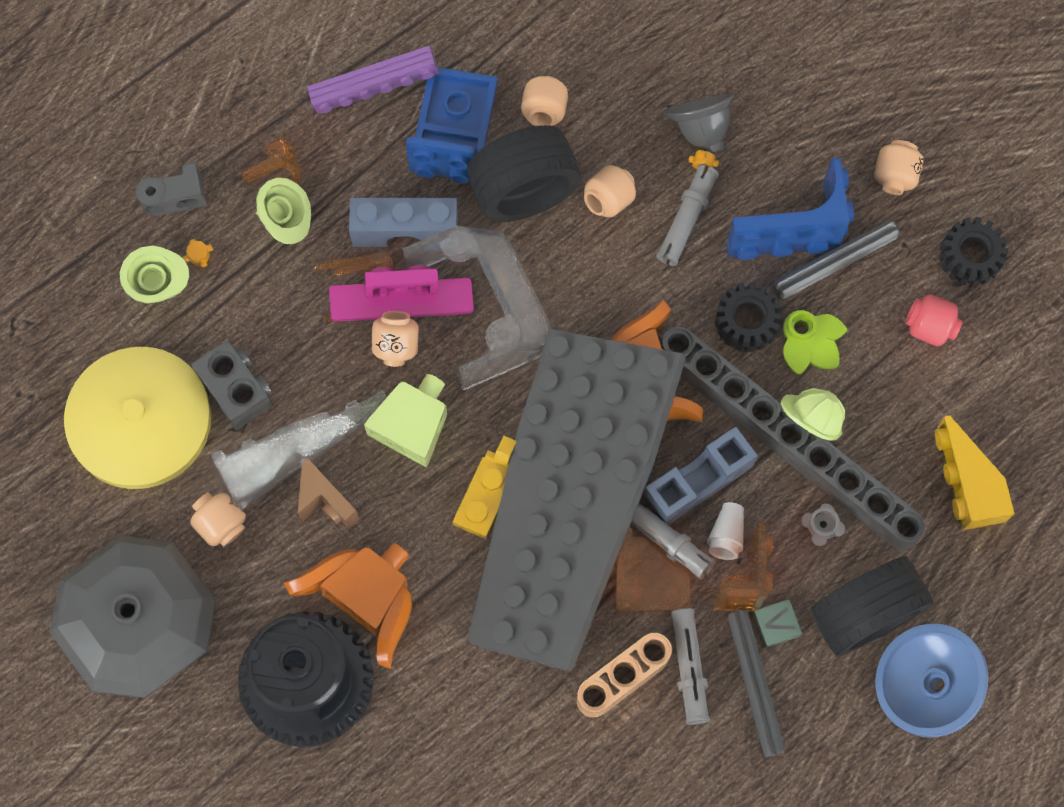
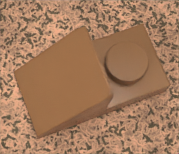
M307 458L302 462L298 503V515L301 521L307 519L325 503L326 505L322 508L325 514L336 525L342 521L349 529L359 520L357 511Z

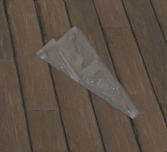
M381 390L375 396L359 404L356 400L346 403V410L330 417L325 411L276 429L273 434L256 442L253 439L242 442V449L225 456L221 450L212 453V459L236 505L241 509L245 508L301 469L302 462L307 458L310 461L314 460L364 425L387 396L384 390Z

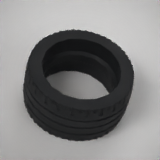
M550 125L523 128L492 141L473 156L467 167L469 180L479 206L485 216L495 222L516 221L540 214L565 200L578 188L581 182L579 166L567 138L559 128Z
M903 556L878 566L846 583L815 603L810 608V611L829 648L836 657H839L907 623L929 609L934 602L924 581L921 580V576L915 570V566L907 556Z

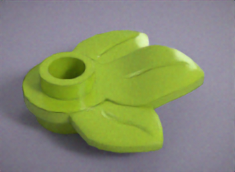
M804 310L790 313L783 324V332L787 338L783 348V355L789 368L798 375H801L810 363L821 369L838 368L840 358L834 340L839 339L847 332L846 326L837 317L830 314L814 316ZM801 324L806 327L807 332L804 334L797 333L794 326Z

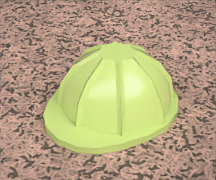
M275 178L267 181L259 189L256 198V215L259 216L266 230L283 244H295L302 241L308 234L311 221V206L306 192L297 183L287 178Z
M157 246L141 247L131 252L123 261L120 270V282L126 294L135 301L147 304L164 301L180 294L187 286L190 277L189 268L182 257L170 250Z
M812 388L803 391L799 395H785L781 399V406L785 413L793 421L814 435L829 441L837 440L842 435L845 409L836 395L830 391Z

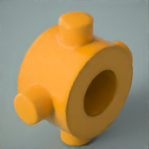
M698 150L695 156L689 157V163H692V167L696 170L701 164L706 165L705 172H707L709 166L713 168L719 165V161L715 160V155L708 151Z
M192 239L189 241L186 249L187 255L183 256V259L186 263L190 261L196 266H201V268L206 267L210 257L209 252L213 251L211 244L205 245L201 241Z

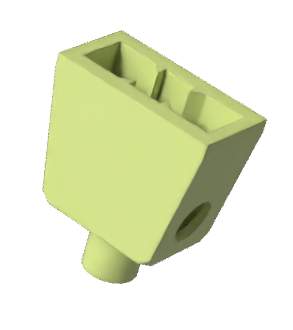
M426 374L418 389L406 382L399 383L364 424L367 435L427 467L447 417L446 405L437 400L445 384L431 374Z

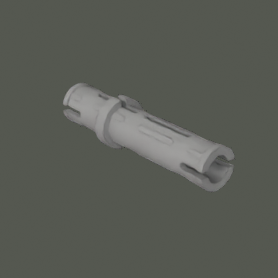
M701 164L698 166L689 189L685 190L681 196L682 204L660 251L656 255L657 259L664 264H667L669 259L670 266H677L679 257L701 211L706 210L709 204L707 198L719 176L718 171L710 166L707 172H705L706 165Z
M638 503L631 524L668 553L667 557L673 562L677 560L700 580L705 575L707 576L714 567L715 560L690 542L691 538L685 533L681 535L648 508Z
M689 608L672 611L671 617L681 681L678 682V690L683 692L686 724L697 725L710 722L705 695L708 682L706 678H703L694 618L695 611Z

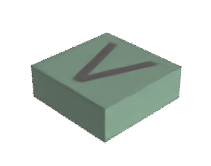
M789 599L753 612L766 648L802 635Z

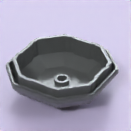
M121 535L59 580L49 632L93 692L147 698L208 652L216 599L172 541ZM128 605L134 606V614L128 618L123 617V609Z

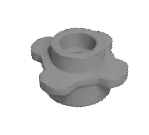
M822 504L812 514L805 513L801 520L803 527L809 529L813 544L817 546H824L828 539L834 536L840 537L845 532V525L840 522L839 516L830 504ZM820 522H825L827 526L822 528Z

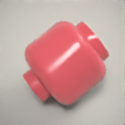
M928 294L922 299H915L905 324L910 326L909 331L912 337L939 347L948 338L955 340L960 331L962 320L957 318L958 308L954 303Z

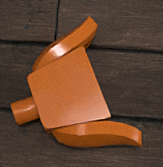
M664 299L661 300L654 308L620 328L611 340L662 350L657 332L668 319L671 308ZM674 396L667 421L689 420L703 423V408L688 399Z
M392 543L381 557L368 547L360 551L355 549L341 550L321 560L300 576L283 583L290 596H306L322 591V595L377 638L375 650L377 663L380 666L391 669L395 649L405 630L412 610V595L407 589V578L398 571L410 557L402 547Z

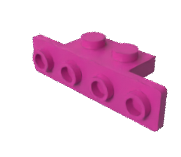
M414 265L408 267L407 270L393 271L390 267L374 268L372 272H365V284L329 287L330 312L333 322L375 320L382 317V314L387 311L406 312L410 317L471 314L474 310L470 278L438 280L437 268L429 269L426 265Z

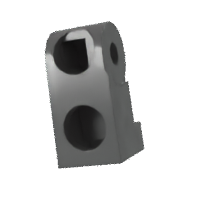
M196 162L182 165L183 174L163 179L156 177L142 179L136 187L135 194L143 210L149 215L160 216L207 206L202 175Z

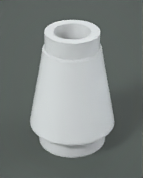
M732 502L723 504L722 510L707 540V544L710 546L709 553L714 557L723 560H734L743 551V506Z

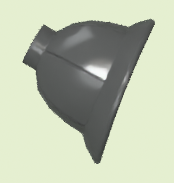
M721 94L675 105L665 109L663 114L677 122L680 131L692 145L703 147L704 151L712 153L725 147L723 138L728 133L730 126L729 106L734 99V94Z

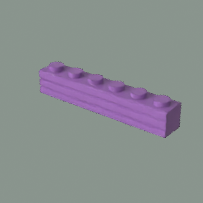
M426 46L307 86L311 104L318 114L328 113L334 108L349 106L355 101L367 100L373 95L388 93L394 88L409 86L421 79H430L434 75L439 74L430 46Z

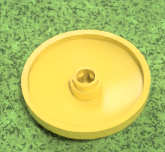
M151 347L120 349L101 357L91 364L72 387L64 413V428L68 444L82 466L99 480L126 489L155 487L182 474L202 452L211 427L209 397L196 372L174 354Z

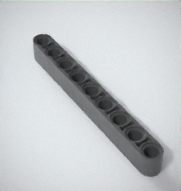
M678 326L666 331L662 340V350L671 351L668 345L674 342H679L686 347V351L682 352L686 360L680 377L892 547L898 550L911 549L920 540L925 532L926 524L923 517L828 440L814 435L793 421L785 413L779 401L691 331ZM706 364L711 366L714 373L708 376L702 375L697 371L696 367ZM730 386L736 387L741 391L742 396L731 398L725 393L724 389ZM763 409L769 413L770 419L760 421L754 417L752 411ZM785 431L793 432L798 437L799 442L789 444L782 439L781 433ZM810 455H822L826 459L827 466H815L810 460ZM849 477L854 481L856 489L846 490L842 488L839 478ZM877 500L881 502L885 509L884 513L877 514L872 512L868 506V501ZM906 523L910 525L914 532L913 537L901 535L897 529V524Z

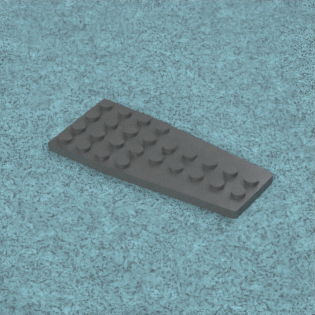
M554 329L549 330L515 438L516 445L512 451L468 635V640L471 644L478 648L563 671H570L574 668L655 462L686 360L682 353Z

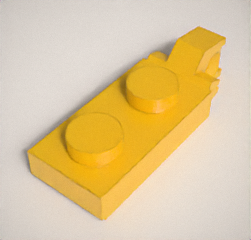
M503 436L496 453L487 451L453 520L454 526L487 539L497 518L516 440Z

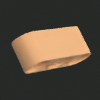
M659 633L645 635L580 685L577 693V706L585 716L599 717L663 670L668 664L672 653L669 640ZM655 644L663 650L664 657L659 661H651L645 657L643 649L648 645ZM619 667H627L632 670L634 680L628 684H621L615 679L613 672ZM590 689H596L603 694L605 701L598 707H592L585 703L583 695Z

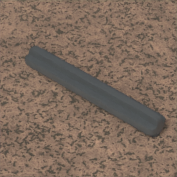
M892 220L880 224L777 279L773 285L775 292L781 299H786L896 240L900 234L898 227Z
M746 609L736 610L729 613L728 621L763 754L765 757L778 756L785 749L749 613Z

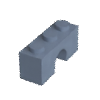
M350 198L349 233L352 246L388 247L389 239L407 236L419 239L423 247H458L457 198Z
M734 427L707 445L705 451L693 462L680 470L676 467L646 486L643 499L653 513L669 525L753 468L758 455L737 427Z

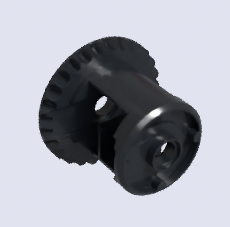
M302 611L294 614L288 613L285 616L276 618L258 631L243 653L237 682L239 697L244 710L261 732L271 739L286 745L312 747L339 738L358 722L371 698L374 673L372 660L366 645L349 625L334 616L320 612Z

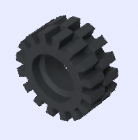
M969 217L963 219L961 224L959 221L955 223L951 230L949 229L939 249L942 250L939 254V261H944L942 265L943 271L950 270L949 278L954 280L958 276L961 278L959 284L964 286L967 281H971V287L978 286L980 281L984 285L991 278L994 279L1004 265L1005 258L1008 255L1009 248H1004L1008 241L1006 237L1000 238L1003 231L999 227L993 231L991 229L993 222L988 220L983 225L981 224L982 218L976 217L973 222L970 221ZM967 241H975L981 244L986 250V259L980 263H972L966 260L961 254V245Z
M744 282L739 283L735 290L733 287L729 288L726 295H723L720 299L715 319V326L719 327L717 333L720 338L725 336L724 343L728 346L731 343L736 344L735 350L741 351L742 347H747V352H753L757 346L759 350L763 349L766 343L770 344L775 334H777L782 320V313H780L782 307L780 302H775L777 296L774 292L771 294L766 293L768 287L764 285L761 286V289H757L754 282H750L749 287H745ZM742 306L755 307L761 313V324L752 329L741 327L735 319L736 310Z

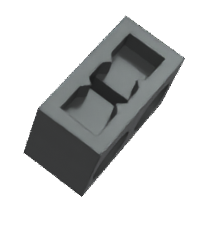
M228 340L191 364L201 382L235 430H238L272 407L267 396L272 393L268 384L261 375L254 378L248 369L252 365L248 356L241 347L234 350ZM221 365H233V369L229 374H216ZM248 391L253 393V397L249 402L244 404L236 402L238 395L242 392Z

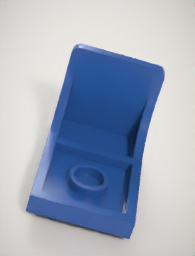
M438 67L439 74L427 79L415 137L407 138L406 149L409 170L424 178L441 176L447 177L453 182L465 184L470 181L467 171L470 160L486 145L498 77Z
M840 157L831 159L823 181L825 204L805 212L733 218L726 243L727 256L737 257L740 260H750L763 254L785 257L797 251L820 254L828 249L839 247L844 235L848 234L849 222H853L854 219L853 203L851 200L846 199L845 189H848L849 186L848 170L846 167L842 168Z

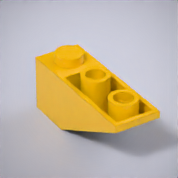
M950 415L944 416L937 426L938 429L935 430V441L939 451H944L946 464L943 467L946 483L953 487L955 499L952 500V507L956 520H961L963 530L1006 523L1015 513L1005 477Z

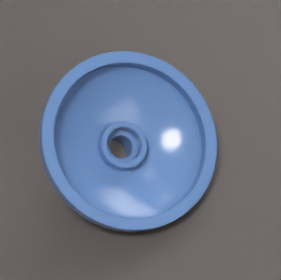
M943 624L919 625L897 636L884 651L876 671L875 687L877 698L886 716L904 731L921 737L945 736L967 725L980 710L988 689V668L981 650L965 633ZM944 681V688L939 692H935L936 683Z

